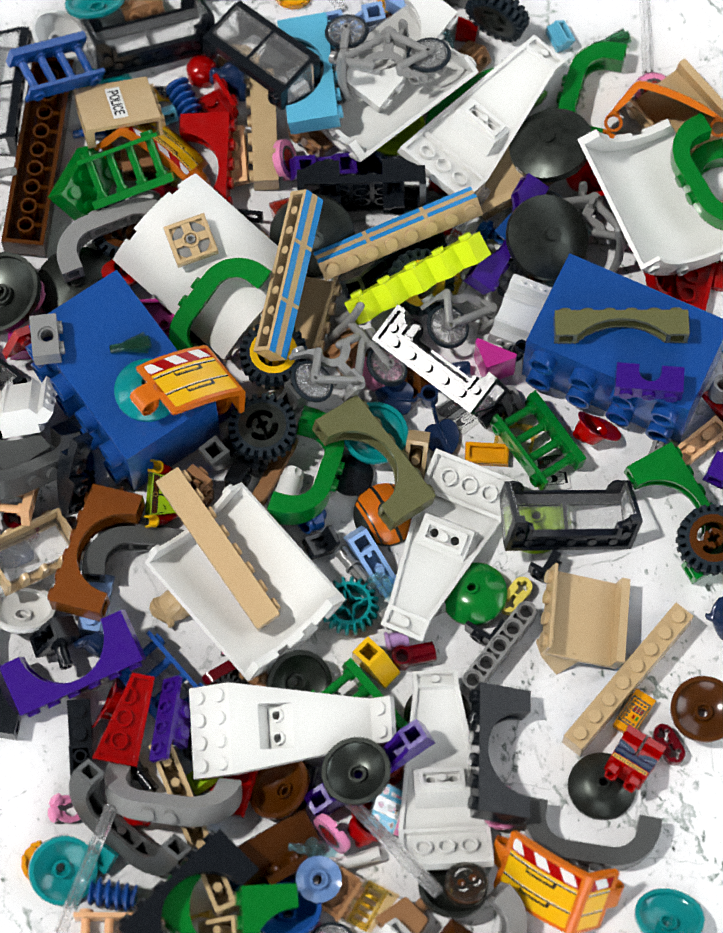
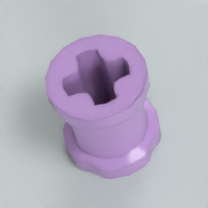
M384 632L388 652L399 645L410 646L407 635L400 632L389 634Z

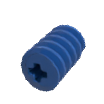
M187 77L173 80L166 86V94L175 107L179 119L180 114L201 113L200 111L202 110V105L198 104L199 99L195 97L196 93L192 90V85L188 84L189 79Z
M99 877L96 883L92 879L87 902L88 905L92 906L96 901L97 906L100 908L105 903L107 909H111L114 904L116 911H120L122 906H124L125 912H129L133 907L134 911L139 887L136 884L133 890H130L128 882L124 888H121L120 881H117L115 886H112L111 879H108L105 885H103L102 877Z

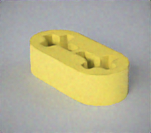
M518 577L509 586L506 602L514 598L513 608L510 606L508 608L504 607L501 613L510 616L518 604L527 600L532 592V583L528 578ZM518 584L520 586L526 584L527 591L522 590L519 595L516 594L519 587Z

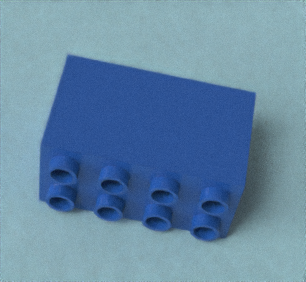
M569 253L526 340L522 375L527 377L526 382L536 390L548 392L550 388L565 393L566 400L575 407L588 409L592 405L606 411V418L614 424L626 427L631 422L646 429V435L652 440H658V443L661 441L664 444H668L670 440L680 443L721 357L723 350V318ZM656 307L660 310H669L679 307L688 309L690 334L687 343H664L645 331L634 328L615 327L596 331L584 337L576 344H554V311L561 308H569L571 310H581L583 308H592L593 310H603L605 308H614L616 310L637 308L638 310H647ZM617 362L640 364V375L647 381L657 380L660 377L662 366L685 367L684 391L681 401L666 402L664 399L647 401L639 397L623 399L619 396H614Z
M117 270L48 313H56L58 321L62 320L63 334H59L60 341H64L65 354H61V363L35 366V362H33L31 367L41 382L44 381L46 376L50 378L51 385L58 394L55 396L56 402L68 418L75 415L81 426L79 429L80 434L88 432L93 436L91 450L94 451L99 448L106 460L103 462V465L116 484L126 479L135 491L147 483L148 473H152L148 472V469H153L154 467L150 459L160 460L163 464L172 467L198 450L200 446L212 437L221 434L216 401L176 415L170 413L168 416L152 422L134 420L124 414L118 407L114 395V385L119 373L128 364L140 359H155L178 350ZM45 337L43 341H50L53 337ZM32 343L26 346V350L34 361Z

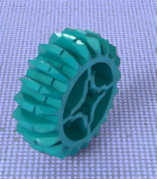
M350 576V581H346L345 577H341V583L334 580L333 585L340 593H343L346 599L335 613L337 615H345L348 620L340 619L334 613L329 619L324 617L323 622H330L328 625L329 629L336 627V633L338 634L342 629L345 630L346 636L349 635V630H353L354 635L358 634L359 628L365 632V624L371 627L373 625L371 619H377L375 612L379 611V605H377L379 598L374 596L376 594L375 589L369 590V583L361 585V578L354 582L353 576ZM350 591H351V592H356V593L362 595L364 598H362V597H354V596L350 593ZM347 598L352 606V614L350 612V609H348L346 606ZM368 606L366 612L356 619L355 614L363 610V607Z

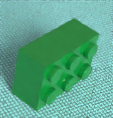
M88 146L76 149L48 196L53 203L74 221L95 210L92 202L97 200V192L86 163L77 165V161L82 160L81 155L93 152L94 155L100 153L95 148L88 149ZM103 156L95 159L94 163L105 192H109L115 180L107 159Z

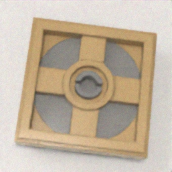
M204 213L163 227L178 268L219 254Z

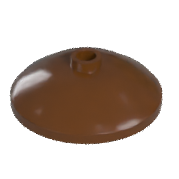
M697 676L684 681L676 689L671 699L670 713L674 725L685 737L700 743H711L723 739V681L710 676ZM699 711H705L707 715L702 717L699 715Z
M299 761L258 771L250 797V804L259 816L268 820H277L288 816L298 808L304 800L309 787V772L305 763Z

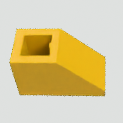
M368 636L352 651V659L384 689L401 673L386 652Z

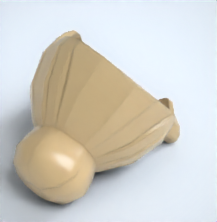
M166 590L160 597L153 598L150 603L149 610L152 616L168 624V628H172L175 625V621L190 616L169 590Z

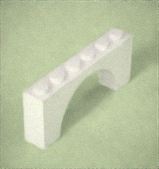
M443 0L404 1L418 21L420 39L433 37L443 40L445 37L443 33L447 28L451 30L458 21L456 19L457 11ZM437 42L421 43L425 46L433 47L434 44L436 46L439 45V43ZM348 66L345 74L349 90L378 113L382 108H388L393 101L391 97L395 92L398 94L406 85L404 81L407 79L397 75L396 66L380 70Z

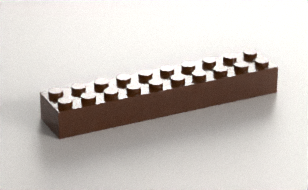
M57 57L46 58L57 80L67 77ZM67 58L74 74L76 75L77 71L74 59ZM32 62L31 72L38 85L47 83L48 80L39 63ZM73 90L44 97L40 101L26 102L25 100L14 163L17 174L12 176L1 239L4 252L36 256L47 255L55 203L48 196L60 176Z

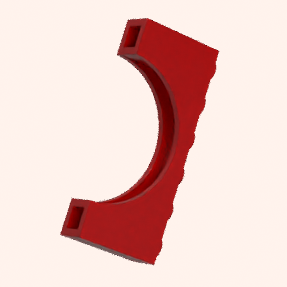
M230 112L180 114L179 133L186 142H194L207 147L216 155L218 160V176L213 189L233 206L230 190L234 189L231 170L235 169L232 151H235L236 148L235 139L233 138V132H236V120L232 118Z

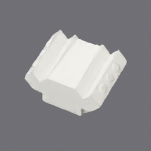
M514 273L504 295L500 310L494 319V324L489 332L487 341L505 348L515 345L518 340L526 341L552 288Z
M46 376L42 384L33 378L27 383L15 385L6 383L3 390H0V431L3 439L40 433L45 429V424L49 422L54 411L56 395L49 377Z

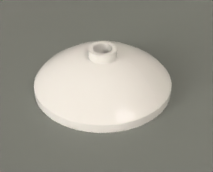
M46 9L37 13L32 19L29 28L33 43L83 31L82 25L73 16L57 9ZM86 43L84 44V47H83L84 53H86V51H87V45H86ZM73 52L64 54L66 58L74 59L75 62L79 60Z
M32 585L8 596H5L3 589L0 590V628L17 634L32 633L39 630L45 622L56 614V610H52L47 600L48 592Z

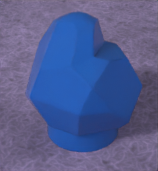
M324 509L314 519L298 524L300 530L305 534H310L324 528L327 517L326 510Z

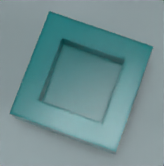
M100 841L96 844L93 852L97 859L98 870L103 874H107L112 869L119 853L105 842Z

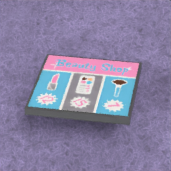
M388 783L385 790L373 800L365 823L399 839L398 828L402 790Z

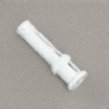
M377 846L343 857H328L339 868L342 865L346 869H353L372 862L381 861ZM315 875V883L319 882V879H321V877L319 875Z

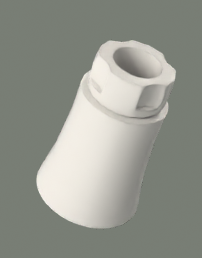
M292 465L285 467L280 475L275 491L286 495H300L304 471Z

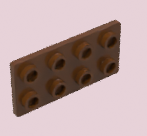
M304 809L297 811L237 846L259 868L243 886L264 885L265 883L267 885L276 884L295 873L303 861L324 850V846Z

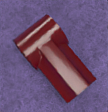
M432 641L411 646L399 645L393 650L391 660L399 671H404L411 666L437 661L435 646ZM403 654L407 657V660L400 662L396 659V656Z

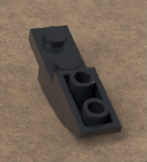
M88 432L72 438L69 448L60 452L57 470V491L61 514L64 518L77 514L83 507V500L90 478L84 473V470L86 469V462L93 436Z
M244 455L239 456L224 478L225 487L230 484L234 486L242 482L247 488L252 476L259 478L261 472L265 473L269 461L267 464H264L263 460H259L258 464L254 463V459L248 461L245 460Z
M90 699L67 700L70 778L73 771L87 759L94 763V759H92L94 746Z

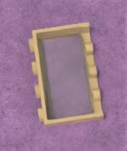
M59 508L52 511L46 510L40 517L31 520L30 526L20 525L14 529L8 528L0 535V586L5 596L56 573L58 568H61L63 552L70 545L72 528L66 518L62 516ZM84 548V551H83V553H82L81 560H83L84 553H85V548Z

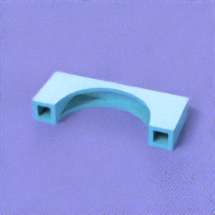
M326 12L277 20L280 29L319 55L320 61L324 66L323 76L317 88L305 99L286 106L287 122L291 135L341 127L340 118H344L342 105H338V101L342 100L340 88L336 87V83H338L337 73L334 69L336 64L329 63V55L332 49H336V47L332 46L325 37V28L331 21L328 20ZM332 25L329 30V36L335 42L334 36L331 37L330 34L331 32H334V27Z

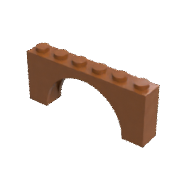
M92 484L90 491H87L85 494L83 510L78 512L76 529L71 531L70 545L63 552V563L61 568H58L56 571V582L54 587L49 589L47 600L52 610L101 622L100 619L105 617L110 601L107 593L91 586L82 576L80 571L82 553L87 543L97 533L107 527L123 523L139 525L146 505L143 495Z

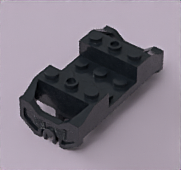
M388 157L387 159H382V174L368 173L366 175H356L349 173L340 176L339 160L333 159L317 161L304 169H297V191L304 190V185H319V189L310 192L333 198L347 212L383 211L384 215L401 216L404 214V210H415L426 205L425 165H417L404 158ZM404 182H419V188L406 187Z

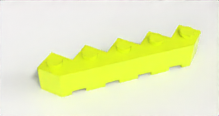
M480 231L474 234L470 232L464 233L458 237V241L443 248V246H440L431 251L432 254L418 262L414 260L404 266L405 269L394 275L381 277L377 280V284L363 291L359 289L351 293V298L344 303L348 312L351 313L358 302L365 304L363 311L355 321L360 325L372 320L383 311L400 305L408 298L427 291L436 283L452 278L464 268L480 263L491 255Z

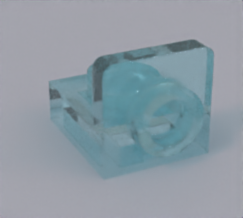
M375 572L367 578V589L371 590L380 584L381 586L378 589L385 599L391 597L394 585L384 572L380 574Z

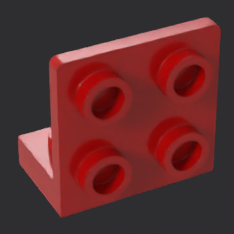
M215 73L213 74L214 91L198 98V104L202 105L201 111L202 113L230 112L232 118L236 120V125H238L237 116H239V112L236 107L238 106V101L234 94H229L228 85L224 78L220 79L218 74Z

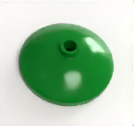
M477 562L472 563L445 600L446 613L454 621L462 625L470 621L474 625L479 626L494 620L502 612L507 601L508 591L503 576L490 565ZM471 586L476 587L473 591L468 590Z

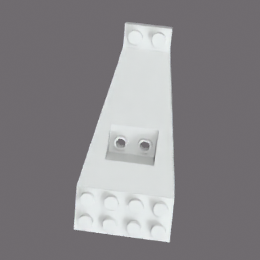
M533 35L404 143L397 153L417 165H425L426 177L448 195L470 186L476 194L486 184L551 76L564 65L566 60L537 36Z
M438 448L435 449L424 477V481L433 487L436 497L431 506L412 517L389 604L380 624L419 641L424 640L431 620L501 524L499 495L504 481H518ZM505 505V506H504V507H505V513H506V510H507V508H508V505ZM434 528L439 532L437 537L431 535V531ZM453 537L459 539L458 545L452 544L451 540Z
M457 669L412 671L413 697L410 722L415 719L422 722L434 739L435 744L405 764L398 828L401 872L458 869L461 867H494L491 827L484 820L470 818V809L467 806L470 796L468 778L471 774V766L468 765V758L471 753V745L468 742L470 733L459 688Z
M229 682L189 689L194 780L238 775L323 757L338 742L352 737L368 738L379 745L387 744L396 734L393 696L368 699ZM278 712L280 713L279 719H277ZM279 735H281V741H280V742H278V737H279Z

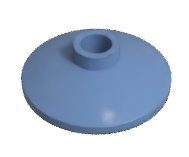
M313 856L301 863L296 872L295 881L299 893L306 900L314 903H323L337 895L342 884V875L338 865L330 858ZM315 875H319L321 877V882L319 884H316L313 881Z

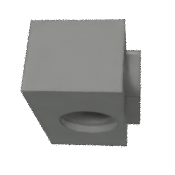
M56 313L29 316L35 366L61 363V354H65L64 341H60L59 334H63L62 320L58 321ZM45 337H53L50 341H43Z

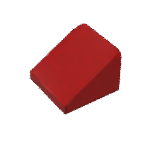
M458 16L455 41L467 42L470 40L475 42L478 26H474L472 21Z

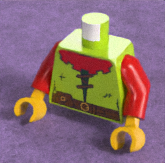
M150 459L154 467L153 469H148V472L152 473H148L144 518L149 519V524L145 525V528L165 525L178 518V515L156 484L157 480L173 470V468L163 464L160 460Z

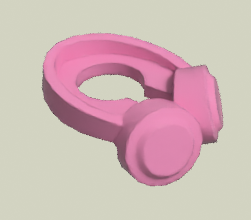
M57 793L50 799L49 805L51 807L48 809V817L51 822L61 821L70 824L81 820L78 814L68 816L65 811L58 809L59 805L66 806L67 804H72L70 795L62 796L60 793Z

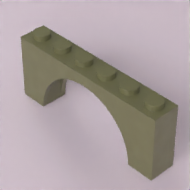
M358 395L315 420L312 430L324 446L342 440L359 441L374 447L387 459L394 474V492L380 506L378 516L390 531L433 504L436 497L433 487L423 480L419 469L412 466L407 454L398 448L393 436L384 430L380 419L373 416L368 404L361 400Z

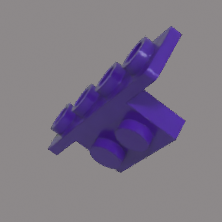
M179 675L166 678L162 682L149 761L152 763L168 760L171 744L179 749H184L188 746L191 728L190 704L180 698L183 678Z

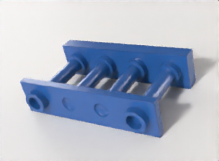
M84 31L9 50L5 61L9 68L20 67L30 86L25 97L26 102L40 101L44 97L89 85L95 86L101 82L105 70L104 68L93 70L83 51L87 39ZM69 52L75 53L85 73L75 75L64 54ZM57 57L67 77L57 80L46 58ZM38 62L48 82L38 85L27 63Z
M150 631L146 633L152 641L143 648L145 656L150 655L156 648H159L166 656L146 675L156 678L173 664L180 672L179 676L183 678L182 684L187 680L193 688L204 686L201 682L197 685L164 648L163 645L166 642L158 633L155 635ZM129 668L121 671L122 676L118 677L125 686L130 679L129 675L132 673ZM161 691L154 697L151 696L148 712L155 720ZM188 695L184 700L190 704Z

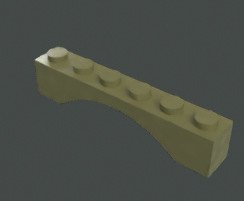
M656 307L647 310H638L637 308H627L625 310H616L614 308L571 310L569 308H561L554 311V344H576L584 337L596 331L615 327L634 328L645 331L664 343H687L690 334L688 309L679 307L669 310H660Z

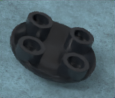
M352 455L343 456L342 462H345L342 475L338 474L337 476L339 480L337 491L346 496H360L372 484V467L370 464L361 462Z

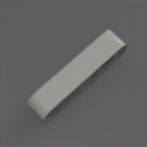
M523 601L518 604L465 672L462 687L467 694L470 695L471 690L477 686L469 685L467 680L474 678L478 681V684L480 682L487 683L534 623L537 609L532 602ZM527 610L532 615L530 617H523L520 612ZM514 627L518 630V633L510 634L507 629ZM501 644L505 647V650L501 652L496 651L494 646ZM488 661L492 664V667L485 669L481 667L480 663Z

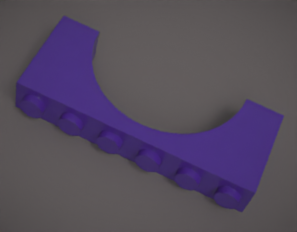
M119 610L100 619L104 631V645L101 656L93 669L76 681L58 683L47 680L30 667L24 656L17 657L0 665V671L19 715H28V718L41 713L40 708L48 706L50 709L61 704L60 699L66 696L72 699L81 695L80 690L86 687L91 690L102 685L101 680L109 678L111 681L122 676L121 671L127 668L133 671L142 667L141 662L147 660L126 610Z

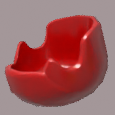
M198 55L191 58L186 65L189 83L198 88H207L213 85L209 80V72L211 68H217L215 61L206 55Z

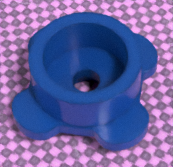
M491 220L482 222L476 232L480 231L485 243L487 240L492 239L495 230L493 227L494 222Z

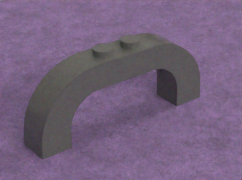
M301 370L295 375L296 383L304 394L312 397L315 388L310 390L305 388L304 384L307 376ZM291 378L284 383V389L277 398V400L279 398L283 399L285 405L288 403L295 416L309 402L295 391ZM258 417L256 419L258 421L259 428L263 430L264 436H266V429L262 427L260 417ZM253 421L250 422L248 428L252 427ZM215 435L198 448V453L214 471L229 467L240 456L237 449L234 450L229 436L219 440Z
M67 419L50 427L51 443L56 449L11 469L0 470V499L17 497L57 480L60 452L68 449L71 439L80 435L79 429L72 421Z
M144 524L109 529L96 537L86 550L82 565V576L87 582L105 583L106 565L113 555L121 551L149 552L154 546H161L184 530L170 528L165 525L145 528Z
M90 759L84 761L73 771L69 781L70 799L83 823L108 846L119 853L130 865L142 872L151 875H164L169 873L178 863H181L192 850V847L176 833L162 845H156L148 841L107 805L100 791V783L105 772Z
M530 797V819L523 824L526 836L540 846L578 868L586 866L590 867L591 871L596 872L603 869L625 870L645 860L657 843L661 832L662 818L639 815L635 837L631 842L621 847L567 840L556 836L547 825L546 811L548 800Z

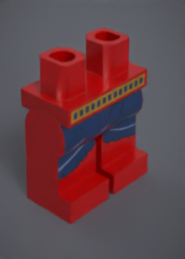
M628 725L604 767V777L611 781H615L619 777L625 781L623 784L624 789L633 793L636 789L640 790L667 747L649 737L636 756L635 754L646 735Z

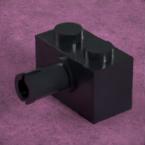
M73 615L52 617L29 637L36 658L56 656L60 670L69 669L74 665L68 647L80 636Z

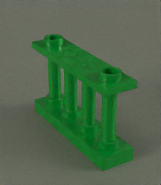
M152 129L140 133L141 138L96 155L93 152L81 155L82 160L77 161V165L86 163L97 192V200L92 202L95 210L177 180L174 171L168 173L164 169L153 140L154 137L160 135L159 131L153 133ZM143 141L147 145L157 172L155 174L156 178L148 180L144 176L133 145ZM124 148L137 179L135 181L136 186L130 188L128 184L125 185L113 154ZM103 156L107 159L117 185V193L112 195L105 192L94 163L95 159Z
M535 390L528 395L525 401L526 407L504 420L497 413L493 416L490 424L494 434L502 439L528 474L531 484L539 490H545L548 484L547 478L568 465L572 466L576 471L583 467L587 458ZM529 414L534 415L538 420V424L515 437L508 427ZM542 431L547 432L551 441L532 453L527 454L521 444ZM555 448L559 449L564 458L541 472L534 461Z
M349 658L342 665L344 669L342 671L343 674L321 692L324 694H334L348 681H354L358 686V691L351 697L369 699L384 697L352 658ZM395 709L397 732L408 723Z

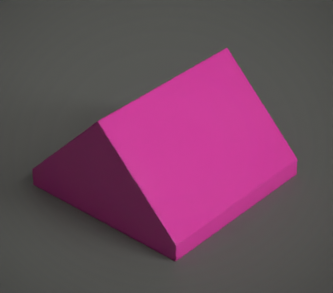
M476 339L474 360L481 377H485L490 372L500 380L514 374L517 354L482 339Z

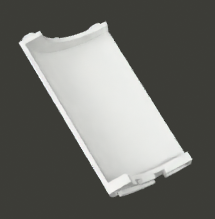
M405 5L369 32L363 43L381 35V31L387 26H391L399 32L398 22L400 19H405L408 23L409 38L417 41L420 39L418 21L412 10ZM444 39L443 41L450 47L451 58L445 67L436 72H419L427 75L426 83L421 82L419 85H413L407 78L404 81L406 85L399 94L395 92L391 97L393 101L388 108H382L379 113L350 91L352 99L342 104L344 118H340L341 127L320 131L343 153L349 151L351 152L349 154L350 158L361 162L479 73L476 69L477 64L471 56L468 57V55L461 54L451 48L450 44ZM383 43L354 59L363 60L368 54L383 51ZM434 44L432 47L433 53L431 54L433 62L431 64L427 63L421 66V68H434L442 64L447 56L446 49L441 44L438 46ZM394 45L393 52L407 59V51ZM387 59L378 60L375 62L376 67L374 69L393 68L396 66V63ZM324 67L320 69V81L323 76ZM304 81L290 93L297 100L312 91L308 89L307 83Z
M668 118L653 126L642 129V134L635 136L627 133L610 138L608 134L601 133L595 129L577 139L643 272L656 276L674 274L682 276L689 271L707 266L719 260L723 261V230L711 226L699 216L694 206L689 205L687 202L686 193L683 188H679L675 181L670 155L676 132Z
M196 173L179 183L177 186L179 189L175 193L171 194L168 192L147 212L134 227L137 232L130 240L128 238L125 239L113 258L123 270L174 315L180 308L178 303L184 295L188 296L193 290L191 285L197 277L201 279L205 272L216 263L230 258H247L261 263L272 271L278 248L272 240ZM204 213L219 254L178 268L163 227ZM271 275L261 289H257L243 278L236 277L224 281L194 320L190 330L223 360L231 355L233 357L240 352L243 337L248 336V331L250 329L253 330L255 325L261 320Z
M241 482L234 486L232 484L228 485L222 491L223 495L211 508L217 515V518H215L219 526L223 524L229 532L230 536L227 538L231 544L236 542L243 552L240 557L244 563L249 561L256 571L253 573L256 580L261 579L268 588V591L265 592L270 599L274 597L280 605L281 609L278 610L280 617L257 631L187 529L161 546H154L149 551L150 556L144 563L249 682L269 669L267 665L272 661L277 660L287 652L297 649L319 629L317 624L324 617L329 619L346 599Z

